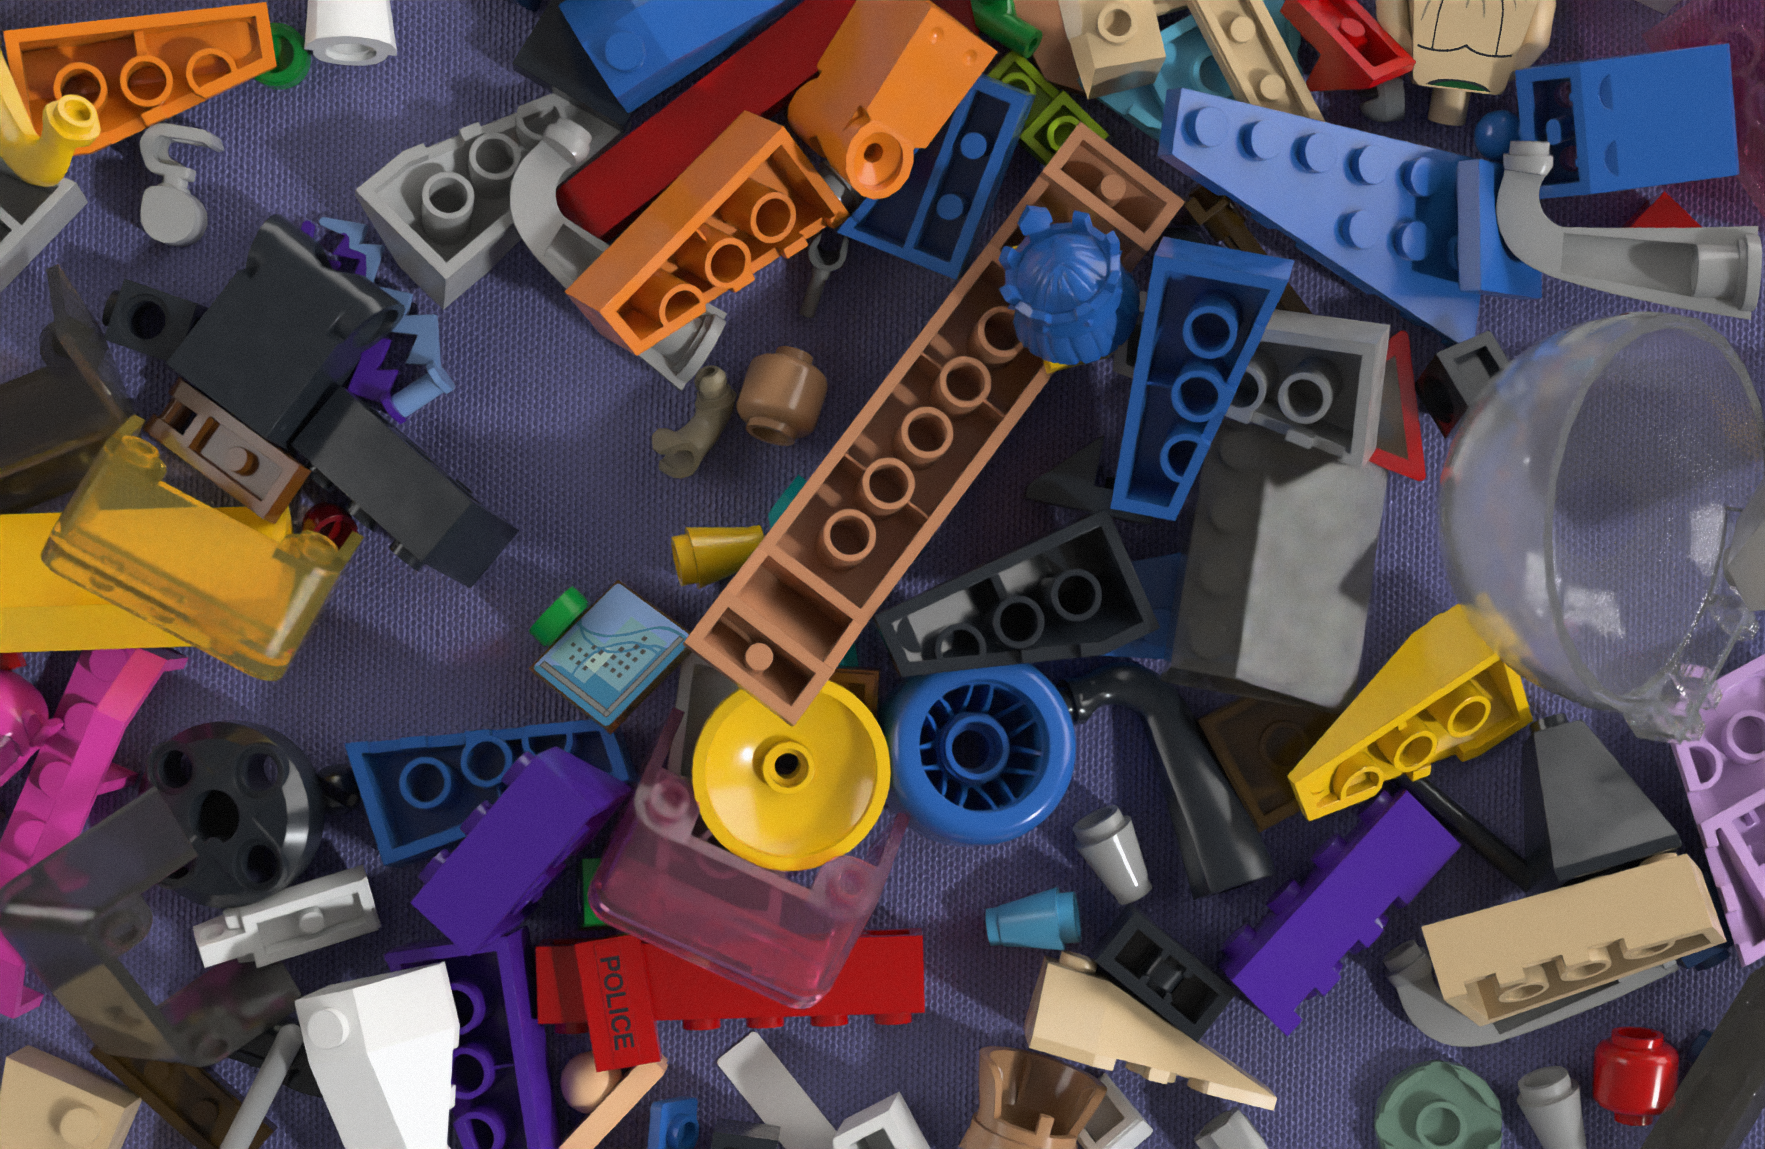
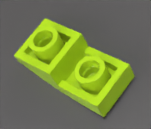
M1009 50L986 75L1036 95L1018 143L1045 167L1079 122H1082L1104 140L1109 136L1064 90L1059 92L1050 82L1045 80L1043 75L1027 59L1012 50Z

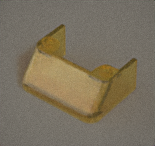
M133 414L102 446L51 530L40 553L41 560L51 571L60 577L245 674L266 681L280 680L320 621L364 536L352 531L339 551L336 544L328 537L309 530L303 531L301 534H288L278 543L163 482L162 480L167 472V468L159 458L160 453L158 449L146 440L137 437L145 420Z

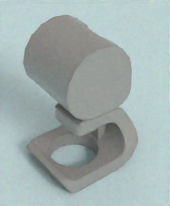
M157 123L150 126L142 135L140 151L146 167L151 172L162 176V183L157 186H151L144 191L140 209L141 223L145 232L153 239L174 247H188L196 243L204 235L208 225L207 212L204 205L195 196L191 195V192L187 189L188 182L195 181L196 171L174 161L169 156V145L177 142L211 148L217 152L224 151V147L219 137L206 130L169 123Z

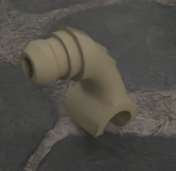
M709 365L701 368L694 378L698 392L695 401L696 411L690 421L676 432L669 428H658L652 434L653 450L659 454H666L663 459L659 460V470L671 477L682 479L693 475L704 456L713 447L715 442L718 441L731 417L737 394L727 384L726 373L717 366Z

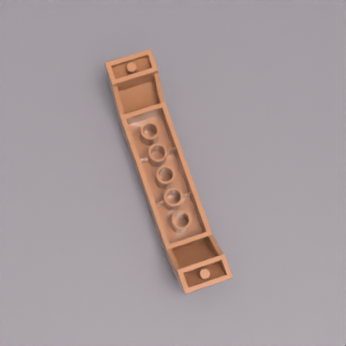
M1079 122L832 450L689 634L683 645L793 727L835 672L834 670L862 629L1054 373L1047 374L1042 357H1037L1030 353L1028 347H1023L1017 338L1013 323L1015 310L1008 309L1010 304L1005 301L999 288L1005 285V269L998 259L1004 246L1013 248L1025 239L1026 236L1023 235L1017 222L1026 205L1047 208L1053 220L1050 224L1072 222L1074 210L1089 213L1092 225L1105 235L1114 230L1120 240V250L1123 251L1120 257L1121 263L1131 273L1185 201L1082 122Z

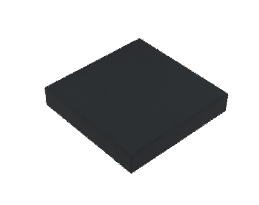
M551 0L512 63L513 70L624 133L639 107L629 114L626 112L558 5L565 0Z

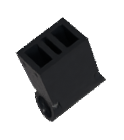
M273 214L267 218L257 232L247 257L246 268L236 272L166 364L265 439L293 453L296 449L291 445L292 442L339 386L344 384L359 363L361 353L373 347L397 326L403 318L405 307L365 276L334 270L318 241L281 214Z

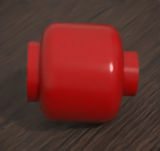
M1635 1026L1617 1027L1612 1029L1611 1037L1601 1040L1596 1045L1593 1068V1099L1601 1107L1614 1112V1120L1618 1123L1630 1126L1651 1125L1653 1123V1116L1664 1114L1672 1110L1676 1105L1679 1054L1672 1045L1663 1041L1664 1034L1660 1031Z

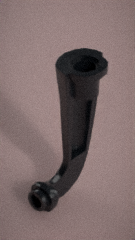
M1117 662L1095 667L1081 676L1062 679L1057 683L1056 689L1063 697L1069 709L1074 726L1086 723L1095 710L1105 705L1125 706L1140 718L1176 833L1193 900L1225 893L1279 874L1256 827L1197 723L1195 716L1182 696L1164 677L1142 665Z

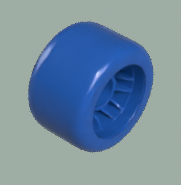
M1029 663L905 676L889 693L878 713V724L884 734L890 757L891 775L886 803L904 824L932 841L957 847H974L999 844L1021 837L1041 824L1055 810L1071 782L1076 760V736L1072 717L1056 687L1043 673ZM960 733L971 736L979 747L978 760L970 769L960 766L955 761L952 753L953 741Z

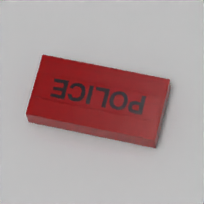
M634 931L576 941L574 946L596 1073L660 1062L662 1054L641 932Z

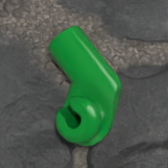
M971 0L975 24L982 33L1025 59L1034 54L1042 40V31L1017 16L1014 0Z

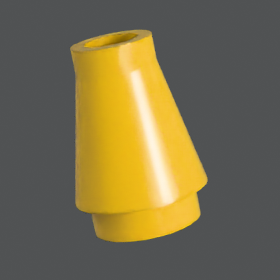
M761 526L685 527V534L672 536L673 560L681 587L696 584L697 588L701 589L737 573L764 539Z

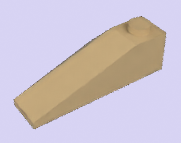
M1062 950L1060 959L1044 955L1023 1026L1029 1048L1113 1071L1116 1059L1126 1061L1125 1068L1142 1075L1147 1080L1167 1085V1082L1174 1083L1178 1075L1188 1078L1187 1086L1201 1093L1274 1111L1277 1097L1268 1086L1202 1040L1196 1043L1143 999L1107 974L1096 971L1098 963L1093 958Z

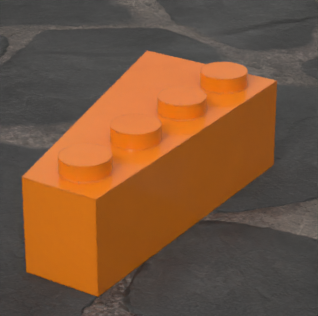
M744 110L567 288L565 293L603 337L638 356L705 313L706 304L728 290L736 293L755 280L753 275L755 272L780 256L786 259L790 258L808 246L806 239L827 226L835 229L851 215L784 126Z

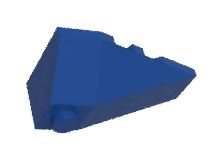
M565 0L558 6L610 90L629 114L801 0Z

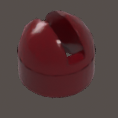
M321 502L311 507L303 517L301 524L303 537L313 553L321 558L339 557L350 550L357 540L358 527L355 521L344 508L337 504Z

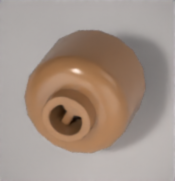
M780 346L776 349L775 353L761 354L752 359L748 365L736 403L738 414L747 423L746 431L751 436L770 444L790 446L795 443L796 439L807 437L815 430L827 393L828 383L824 374L812 365L813 357L810 354L794 347Z

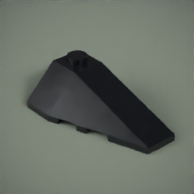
M1108 509L1078 517L872 616L899 677L1104 655L1160 628Z

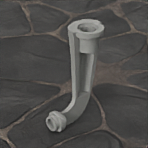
M561 117L556 124L547 126L539 144L525 156L515 171L510 190V209L516 229L524 243L545 268L567 289L610 245L565 218L558 208L555 197L558 181L567 169L584 162L590 151L589 144L592 140L590 133L582 126ZM707 303L705 313L639 356L676 389L682 391L685 384L698 372L715 346L726 324L724 319L727 313Z
M1510 141L1509 153L1503 154L1504 176L1498 191L1496 216L1501 235L1507 246L1525 264L1551 277L1615 295L1680 309L1751 320V311L1755 310L1758 302L1762 269V244L1758 236V226L1702 228H1586L1558 226L1543 213L1539 201L1541 183L1553 167V156L1549 155L1550 142Z
M1409 940L1395 947L1382 960L1387 967L1384 972L1385 976L1397 989L1402 1006L1412 1023L1430 1038L1440 1043L1458 1047L1493 1044L1534 1031L1619 998L1680 969L1676 960H1672L1480 1027L1444 1001L1441 990L1438 989L1432 978L1430 954L1423 947H1419L1415 940Z

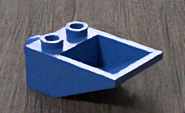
M1729 43L1534 65L1515 70L1519 117L1507 110H1494L1484 115L1478 121L1474 130L1476 148L1484 157L1493 161H1503V154L1509 153L1510 141L1550 142L1549 155L1553 156V167L1541 183L1539 199L1589 195L1740 174ZM1565 82H1571L1572 93H1569V97L1573 106L1567 105L1561 99L1560 90ZM1571 146H1576L1577 148L1575 165L1578 169L1572 168L1566 160V152Z

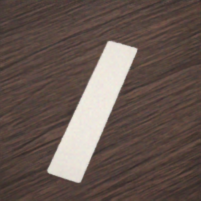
M751 1032L718 1059L717 1064L764 1123L781 1126L779 1141L785 1149H834L832 1138L837 1131L757 1032Z

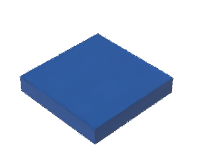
M1482 159L1458 161V264L1460 292L1517 300L1542 299V272L1525 264L1513 254L1502 237L1498 226L1496 205L1498 191L1504 176L1503 164Z

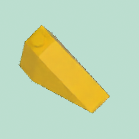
M1464 599L1446 612L1434 616L1426 625L1413 632L1288 774L1287 777L1305 818L1310 822L1372 798L1379 792L1383 782L1406 774L1412 782L1430 775L1432 763L1456 755L1462 762L1480 756L1531 723L1533 719L1511 643L1467 599Z

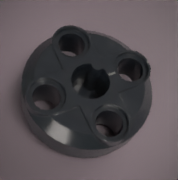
M222 720L199 724L178 733L169 741L162 742L153 748L147 757L145 772L139 786L136 802L138 835L146 855V870L152 881L162 888L174 890L192 902L213 908L247 906L266 899L292 884L301 876L313 860L319 848L325 824L323 790L317 773L307 756L292 740L275 729L243 720ZM183 754H186L192 762L193 771L190 780L185 778L181 770L180 764ZM267 756H270L277 765L278 775L274 784L265 775L264 763ZM182 844L191 853L192 865L190 871L185 868L181 861L180 851ZM266 847L271 849L276 856L277 869L274 875L268 871L264 864L263 855Z

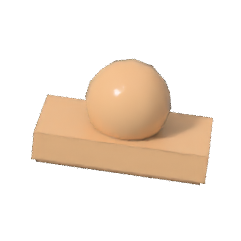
M593 1051L580 1053L569 1060L561 1075L560 1086L562 1095L570 1107L586 1115L565 1136L558 1149H594L664 1075L668 1066V1059L662 1054L660 1062L632 1066L623 1076L621 1069L596 1073Z

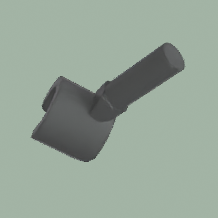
M823 229L811 237L808 255L813 266L799 314L808 318H814L826 280L829 279L831 271L837 270L846 260L849 237L845 235L843 236L841 247L835 251H826L819 245Z

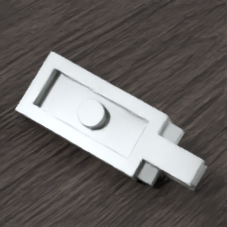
M363 865L285 888L266 899L247 906L227 908L223 911L224 915L193 926V931L205 968L235 958L238 959L239 963L255 961L257 968L377 931L381 925Z

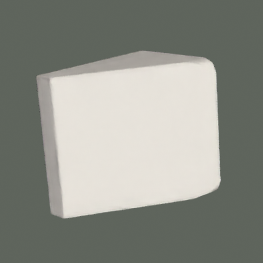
M1104 1073L1098 1079L1106 1085L1107 1092L1093 1116L1078 1135L1077 1140L1084 1149H1134L1151 1135L1153 1129L1110 1077Z

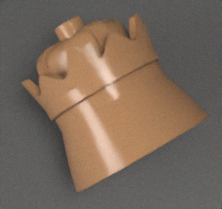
M983 1047L979 1050V1107L977 1112L973 1114L971 1123L958 1147L962 1149H1078L1076 1144L1078 1135L1100 1105L1107 1092V1087L1102 1081L1088 1072L1052 1057L1011 1047Z

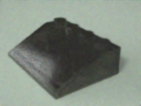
M1223 419L1191 488L1160 681L1341 715L1355 699L1388 469L1368 461L1361 471L1341 463V457L1313 446L1309 450L1285 440L1286 435L1266 427Z

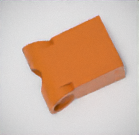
M857 0L816 65L820 76L808 81L797 90L790 101L787 115L790 127L819 156L827 158L831 167L861 196L873 200L887 198L900 190L908 179L914 162V149L926 148L998 51L930 0Z

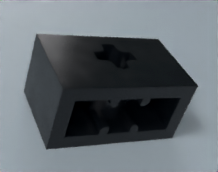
M1131 903L1125 907L1090 951L1095 962L1196 1043L1238 993L1226 979Z

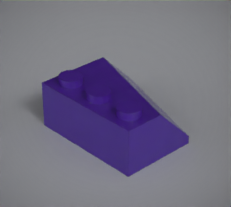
M557 746L535 756L527 751L502 777L501 781L508 788L494 805L485 800L463 822L459 830L466 837L451 854L447 849H443L422 870L418 878L425 885L410 903L470 957L532 917L540 907L537 901L551 887L553 888L570 869L564 860L570 854L572 856L579 854L594 839L632 791L631 788L616 777Z

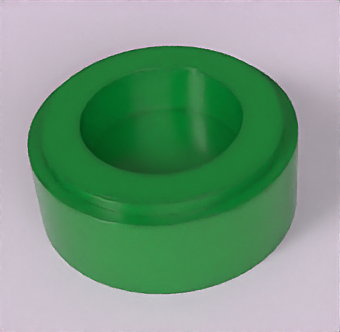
M270 23L277 66L255 77V79L271 89H289L299 84L307 75L311 65V52L304 49L305 39L294 28L283 23Z
M574 586L570 587L538 618L528 632L544 647L552 646L589 608V601Z

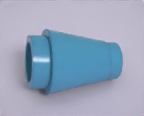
M1055 887L1001 904L998 907L986 908V929L990 946L1003 945L1005 947L1065 951L1067 944L1081 942L1080 913L1075 892L1060 893L1059 888Z

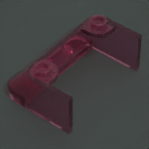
M673 707L647 752L631 788L632 791L627 797L590 881L587 894L589 905L593 913L601 921L785 1006L795 1009L810 1008L818 1004L833 987L875 909L910 819L905 814L898 812L869 847L864 861L853 856H838L827 861L816 874L811 889L691 835L700 811V802L695 800L693 786L685 778L662 768V764L685 714L684 711Z

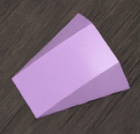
M1765 654L1660 711L1741 967H1745L1765 956Z

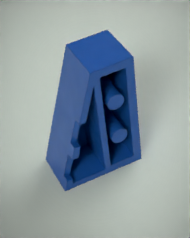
M981 74L926 148L914 149V162L910 175L900 190L887 198L873 200L866 197L837 233L952 279L958 280L963 277L969 270L1036 95Z

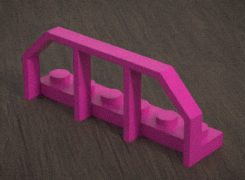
M165 647L82 650L53 717L60 718L64 724L54 735L46 739L45 744L40 748L0 841V1014L15 1019L40 1006L44 994L23 986L26 961L50 905L90 889L94 878L67 867L97 795L135 784L139 774L113 763L112 759L126 727L163 672L184 669L188 657Z

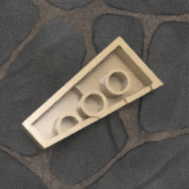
M1676 853L1658 854L1644 860L1636 868L1610 875L1597 876L1578 884L1421 927L1444 1001L1480 1027L1727 942L1701 869L1687 853L1679 856Z
M27 1045L7 1056L5 1060L0 1091V1149H121L142 1099L130 1088Z

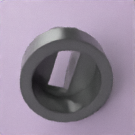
M1402 75L1369 89H1357L1358 96L1372 97V100L1363 102L1358 106L1361 113L1371 121L1386 123L1404 120L1405 97Z

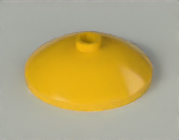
M831 680L826 682L793 727L739 687L723 699L705 721L695 744L691 767L692 787L697 807L705 824L716 839L739 858L763 868L779 871H800L828 864L851 851L865 838L877 822L887 799L891 775L888 746L873 714L852 692ZM791 753L797 756L798 765L792 773L780 774L775 770V762L780 755Z

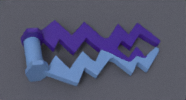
M322 217L319 220L321 226L345 236L332 254L358 260L359 263L355 274L363 275L375 283L374 279L385 246L363 244L369 226ZM306 220L302 223L301 230L313 238L315 225ZM329 260L332 268L339 271L341 262ZM380 287L405 307L403 318L391 332L417 336L406 364L424 365L428 373L393 395L390 391L399 370H380L392 341L383 338L373 347L361 353V358L347 390L353 394L383 404L387 413L399 424L407 421L410 417L409 415L444 392L446 394L451 392L455 385L447 372L441 367L438 316L435 314L409 315L413 294Z

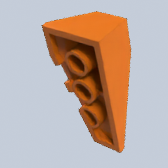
M267 2L3 31L10 73L33 128L39 137H41L43 130V109L50 102L58 101L63 96L71 94L87 99L95 107L101 128L99 136L90 146L76 148L73 157L90 155L262 75L277 66Z

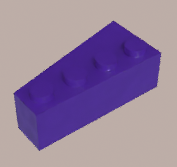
M1396 786L1388 793L1382 788L1374 797L1369 798L1356 813L1361 821L1344 838L1339 833H1336L1326 840L1311 857V861L1316 866L1299 883L1293 878L1284 882L1269 897L1265 904L1270 911L1253 928L1248 923L1240 926L1227 938L1220 948L1225 956L1217 965L1287 1037L1302 1021L1294 1012L1295 1008L1304 999L1310 1000L1316 995L1324 997L1341 979L1338 973L1341 971L1343 964L1339 960L1347 951L1354 955L1363 949H1368L1383 933V929L1389 921V918L1383 912L1392 903L1397 909L1407 906L1462 846L1405 789Z

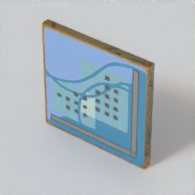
M617 580L529 667V670L611 735L692 653L691 650L683 645V642L691 632L620 580Z

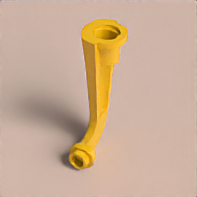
M0 40V156L7 166L23 181L42 187L54 186L64 178L75 149L90 146L99 136L101 128L96 109L87 99L78 95H65L58 101H52L43 109V130L41 137H39L33 128L1 51L2 42Z

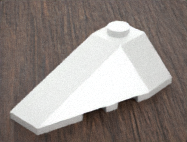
M445 961L331 984L294 1001L310 1068L345 1149H451L447 1145L449 1109L455 1106L456 1085L451 1084L453 1049L459 1046L460 1023Z

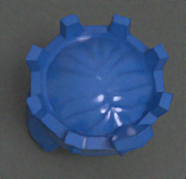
M1026 205L1017 222L1023 235L1026 236L1016 249L1004 246L998 259L1005 269V285L999 288L1005 301L1010 304L1008 309L1015 310L1013 323L1017 338L1023 347H1028L1030 353L1052 363L1077 365L1082 361L1088 364L1098 361L1101 356L1107 357L1118 350V345L1122 346L1130 338L1131 333L1134 332L1140 312V289L1133 275L1121 263L1120 257L1123 251L1120 250V240L1114 230L1105 235L1092 225L1089 213L1074 210L1072 222L1050 224L1053 220L1047 208Z

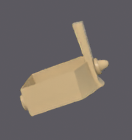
M1058 0L1067 38L1070 41L1088 100L1155 83L1166 59L1157 16L1188 9L1185 0Z

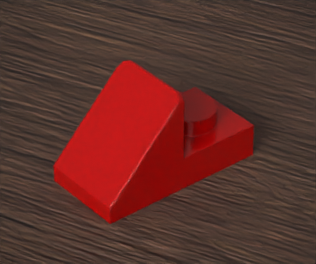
M1285 0L1280 9V12L1300 32L1301 36L1321 54L1306 81L1310 92L1369 89L1412 71L1416 64V61L1356 0Z

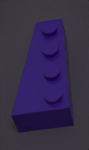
M528 926L514 928L470 957L448 937L409 942L384 953L383 955L390 972L445 961L460 1023L459 1046L453 1049L451 1084L456 1085L455 1106L452 1107L456 1121L453 1125L463 1149H558L562 1143L544 1024H538L537 979Z

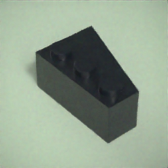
M341 385L291 444L309 461L305 465L306 468L311 470L309 477L331 494L337 488L341 489L352 499L345 509L373 532H376L382 526L395 538L389 549L418 572L426 564L471 589L519 532L505 518L499 517L483 506L472 496V490L459 479L455 481L427 456L428 453L371 405Z

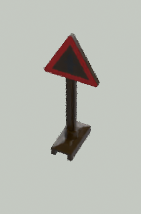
M1201 184L1188 194L1189 197H1180L1185 203L1171 220L1174 225H1203L1215 242L1222 240L1229 249L1267 255L1244 225L1247 218L1232 199L1226 195L1217 196ZM1288 282L1275 309L1312 314ZM1396 330L1389 336L1377 445L1368 462L1413 480L1423 481L1426 477L1409 335L1404 330Z

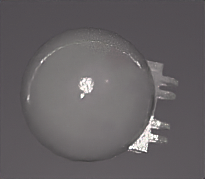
M1651 311L1624 312L1603 316L1555 331L1535 342L1507 363L1484 386L1466 410L1448 447L1440 476L1437 500L1438 542L1448 582L1469 624L1493 652L1518 675L1536 686L1582 707L1622 714L1635 736L1641 739L1681 745L1683 740L1688 742L1699 741L1706 728V725H1704L1705 721L1701 720L1702 716L1699 710L1700 708L1705 711L1713 708L1716 709L1722 699V690L1718 688L1719 684L1716 678L1737 640L1742 642L1753 640L1760 627L1758 625L1759 621L1755 620L1754 612L1748 611L1737 587H1731L1728 584L1723 569V554L1726 548H1731L1736 521L1765 476V423L1762 407L1746 366L1727 339L1698 318Z

